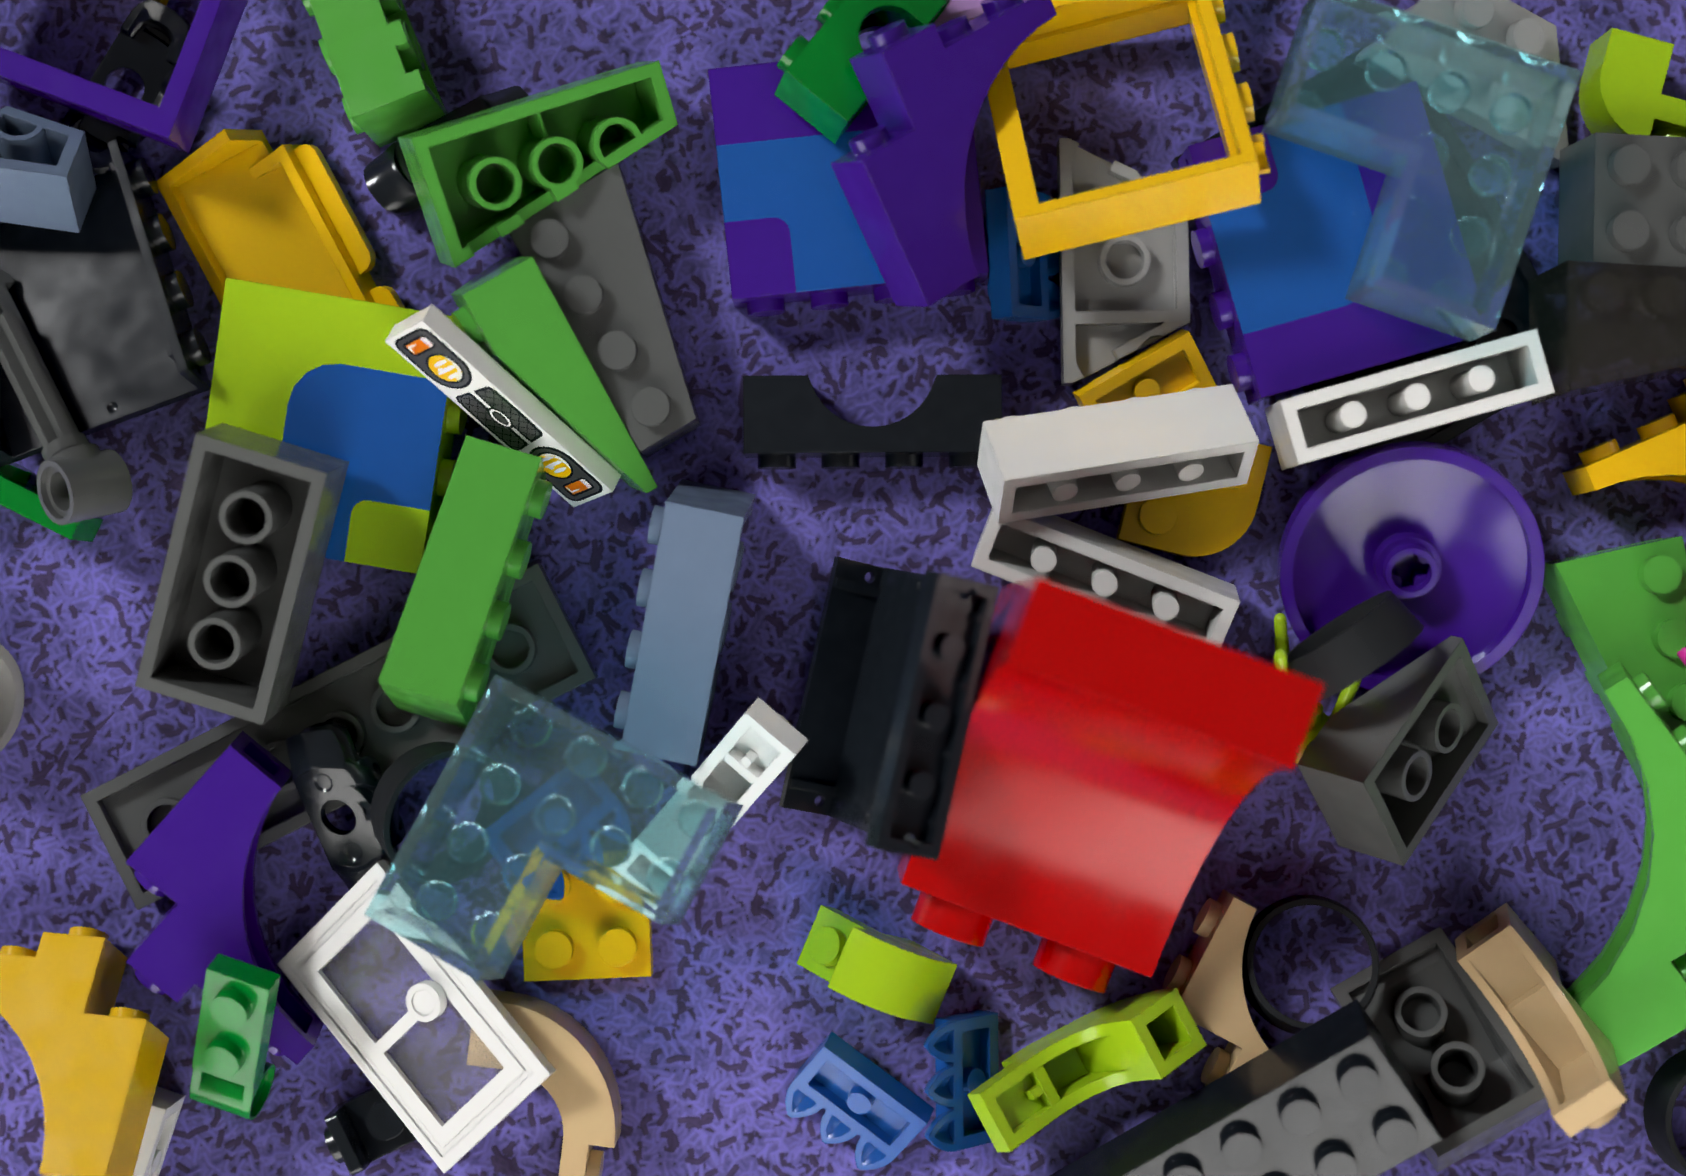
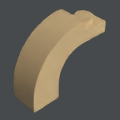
M490 989L556 1069L541 1085L554 1099L563 1124V1144L558 1176H602L604 1151L594 1150L593 1148L594 1146L615 1148L621 1134L622 1122L619 1089L605 1053L586 1028L560 1008L530 995ZM472 1029L468 1064L504 1068Z

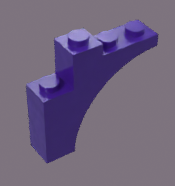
M984 0L980 3L984 11L983 14L970 21L967 15L960 16L938 27L935 26V23L908 28L904 19L898 20L871 33L867 37L871 47L849 59L879 126L868 129L853 137L848 142L852 151L830 164L896 306L930 307L979 276L968 239L965 217L964 185L972 132L983 101L1004 63L1030 34L1057 15L1051 0Z
M242 731L125 862L135 870L134 875L137 881L146 890L156 896H168L175 902L141 940L126 963L135 969L137 979L147 989L156 994H167L177 1003L194 984L200 989H204L206 969L218 953L280 974L268 1052L276 1056L285 1055L298 1065L315 1046L324 1023L304 1005L289 987L271 956L259 923L255 900L254 876L257 847L263 824L272 802L291 776L292 771L247 733Z

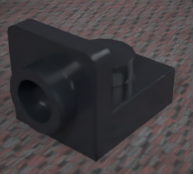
M405 1071L404 1074H405V1075L408 1077V1079L411 1081V1079H410V1077H409L407 1071ZM375 1087L338 1104L325 1117L327 1127L324 1130V1137L332 1157L338 1163L345 1162L352 1176L364 1171L372 1161L417 1140Z

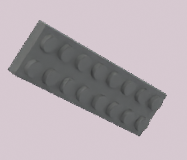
M537 563L527 568L522 579L515 580L509 599L511 612L507 627L501 640L496 643L490 663L487 685L478 703L470 730L395 707L378 683L394 638L392 637L291 688L287 705L264 725L234 717L81 795L80 797L137 910L147 907L164 897L156 896L146 890L137 881L134 875L135 870L125 862L242 731L247 733L291 770L286 739L301 733L306 727L311 725L336 722L349 731L358 756L370 755L374 757L379 763L381 774L383 775L396 759L417 746L431 742H451L463 746L597 678L598 675L542 564ZM292 774L272 802L263 824L257 850L312 823L292 779ZM339 800L327 801L325 813L328 815L347 804Z

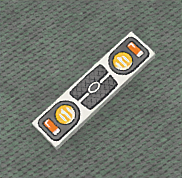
M430 305L394 325L385 342L504 447L541 457L546 481L552 482V489L571 506H579L614 491L621 474L435 305Z

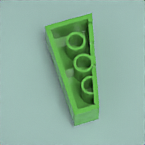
M302 0L310 17L315 16L322 35V38L318 39L320 49L330 71L337 77L344 97L342 98L343 107L357 135L365 132L379 147H383L398 141L397 137L415 132L447 114L402 0Z
M466 435L378 683L397 709L467 730L471 729L478 703L487 685L490 663L496 643L501 640L507 627L511 612L509 599L515 580L522 579L530 559L532 542L527 540L534 518L541 520L544 517L550 501L553 484L546 481L541 457Z
M1682 536L1651 539L1545 562L1543 586L1557 611L1555 615L1566 637H1570L1586 669L1584 673L1594 693L1599 695L1612 721L1611 727L1641 787L1640 766L1629 734L1604 693L1597 675L1618 661L1623 664L1632 678L1644 671L1667 702V705L1659 709L1658 712L1672 731L1682 724L1686 726V666L1676 655L1686 646V550Z

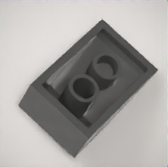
M1450 636L1330 716L1316 738L1307 745L1297 765L1338 846L1404 866L1499 724L1464 639Z
M1441 927L1436 928L1379 961L1378 986L1371 1003L1365 1011L1428 1102L1442 1140L1423 1151L1437 1173L1549 1110V1105L1541 1085L1522 1050L1490 1002L1457 962L1456 949ZM1372 965L1330 988L1340 1008L1356 999L1359 1002L1362 1000L1370 984Z

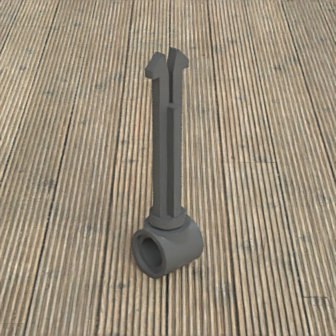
M0 269V363L43 447L41 454L45 461L38 469L36 481L38 497L44 512L51 521L58 525H66L124 512L128 509L132 500V481L126 463L116 451L112 449L100 450L98 445L89 443L86 435L79 432L8 291L13 286L14 280L11 274Z

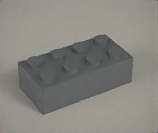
M1593 133L1560 150L1558 277L1686 282V137Z
M225 423L195 434L135 684L136 687L264 725L287 705L349 461Z

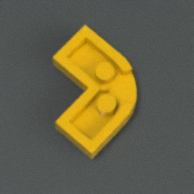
M1258 444L1247 484L1125 503L1116 539L1183 557L1211 555L1230 547L1243 536L1255 517L1272 447Z

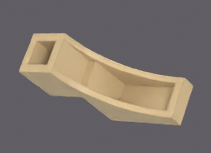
M1224 889L1217 901L1209 898L1200 909L1193 925V932L1199 935L1188 957L1180 954L1175 958L1163 982V989L1177 988L1195 1024L1229 1041L1224 1050L1216 1047L1208 1057L1201 1073V1082L1206 1085L1269 1050L1260 1037L1250 1016L1242 979V959L1245 940L1257 909Z
M1506 902L1455 939L1457 962L1481 990L1512 1034L1541 1085L1552 1118L1571 1138L1586 1127L1596 1129L1607 1124L1618 1114L1621 1105L1628 1101L1613 1044L1561 985L1556 960Z

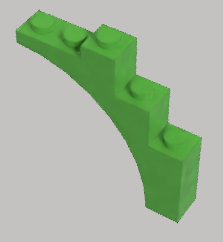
M1618 661L1598 674L1597 677L1604 693L1627 729L1640 766L1645 807L1641 864L1626 910L1601 953L1566 990L1613 1044L1618 1067L1686 1029V726L1682 724L1672 731L1658 712L1659 709L1667 705V702L1644 671L1632 678L1623 664Z

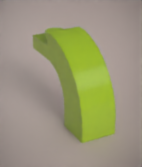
M1176 987L1150 991L1099 1008L1027 1045L1001 1062L1004 1069L968 1093L967 1096L996 1151L1011 1152L1079 1103L1119 1085L1136 1081L1163 1079L1206 1047L1207 1044Z

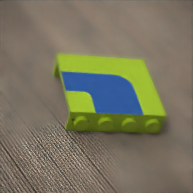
M226 278L205 429L225 423L349 461L325 558L417 574L457 460L451 459L454 434L461 435L463 433L468 415L385 342L395 324L421 310ZM446 315L454 323L452 316Z

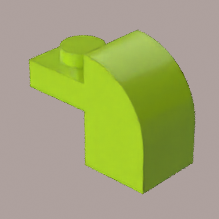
M1613 27L1590 44L1579 87V106L1583 120L1591 134L1614 133L1686 137V100L1661 94L1674 44Z
M821 905L797 961L798 965L828 981V988L845 997L892 1016L929 1024L934 1023L957 968V964L910 939L881 933L838 909Z

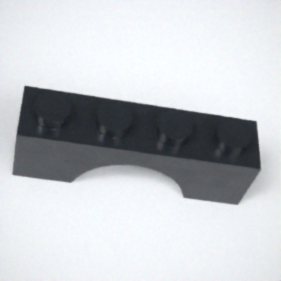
M1002 374L937 375L929 394L913 413L898 422L875 427L856 425L833 414L816 395L808 375L743 376V453L746 458H758V469H796V458H821L822 469L860 468V457H885V468L888 469L923 468V457H949V468L974 469L978 468L977 461L983 421L1002 418Z

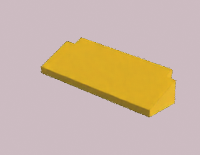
M223 129L157 180L158 188L221 306L226 278L405 308L393 288L389 286L377 287L369 271L373 269L376 262L375 251L325 157L317 146L312 144H282L273 151L262 130Z

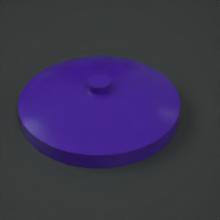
M1402 441L1369 448L1350 456L1324 473L1307 490L1291 513L1284 529L1278 554L1277 577L1285 613L1300 642L1344 612L1385 591H1392L1423 624V631L1413 642L1385 664L1362 678L1359 687L1371 690L1450 636L1464 639L1478 675L1493 666L1520 639L1537 609L1544 583L1545 556L1540 529L1531 509L1513 484L1499 470L1478 456L1454 446L1426 441Z

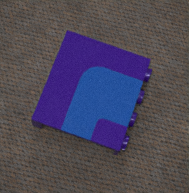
M778 62L708 69L731 293L735 309L747 307L748 316L766 317L785 313V303L810 301L812 310H832L849 306V296L874 294V303H894L830 164L852 151L848 142L853 137L868 129L879 126L869 103L836 144H834L774 95L784 74L777 67ZM974 129L967 156L964 188L968 239L979 276L945 297L963 296L976 292L975 283L985 282L989 274Z
M1415 82L1249 128L1251 135L1263 134L1266 156L1270 166V173L1259 175L1261 203L1194 219L1197 230L1191 232L1193 252L1201 269L1209 268L1215 292L1209 294L1212 318L1219 331L1227 330L1233 354L1227 356L1229 376L1236 392H1245L1248 405L1258 403L1269 396L1444 347L1445 350L1463 345L1489 334ZM1218 137L1189 145L1178 159L1179 168L1174 170L1226 158L1222 138Z

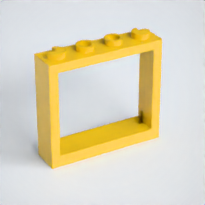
M1051 0L1057 15L1039 26L1017 47L1004 63L987 93L1024 260L1261 203L1259 175L1270 173V166L1265 151V139L1262 133L1251 135L1247 123L1255 121L1253 100L1247 81L1235 83L1233 73L1240 71V60L1233 32L1221 34L1219 24L1226 23L1223 0ZM1189 24L1227 157L1039 203L1009 69Z

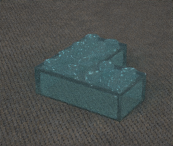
M1308 0L1300 15L1261 132L1386 174L1345 299L1467 341L1475 340L1495 330L1581 71L1375 0Z
M495 674L364 915L477 981L503 979L562 869L661 925L680 924L743 805L521 683Z

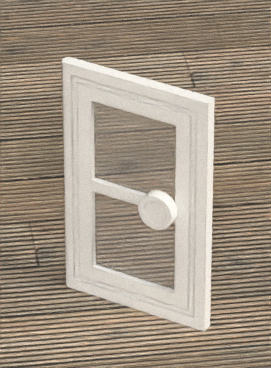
M384 859L376 862L277 963L278 967L444 1174L556 1071Z

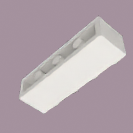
M1536 328L1280 400L1264 410L1281 470H1286L1531 401L1555 393Z
M1233 384L1208 388H1192L1187 391L1148 397H1132L1122 401L1082 407L1072 406L1062 410L1022 416H1007L1001 419L983 421L977 466L996 520L1000 524L1244 485L1248 482L1259 439Z
M992 508L971 563V567L1012 583L1040 577L1221 646L1240 604L1234 584L1055 515L998 524Z

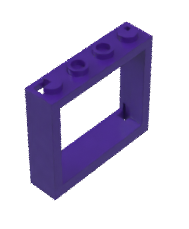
M200 0L160 107L1 47L0 83L189 153L248 0Z

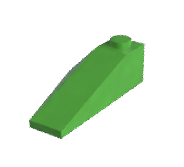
M532 256L505 257L451 294L459 308L452 312L451 316L454 323L475 343L479 344L485 352L621 474L620 478L631 488L649 493L658 487Z

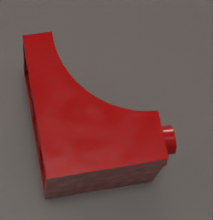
M1040 577L1003 585L993 613L939 859L934 860L902 854L897 867L900 883L921 891L911 920L940 935L977 947L984 946L994 919L1042 937L1032 962L1036 968L1073 985L1099 993L1106 992L1115 965L1152 978L1185 898L1208 853L1232 814L1249 792L1264 777L1279 769L1286 768L1294 771L1325 684Z

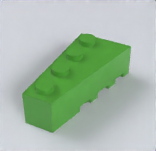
M643 61L397 137L439 262L456 268L475 256L474 253L499 237L503 238L523 225L525 220L555 201L559 202L579 189L578 186L604 169H610L677 126L678 123L660 62Z

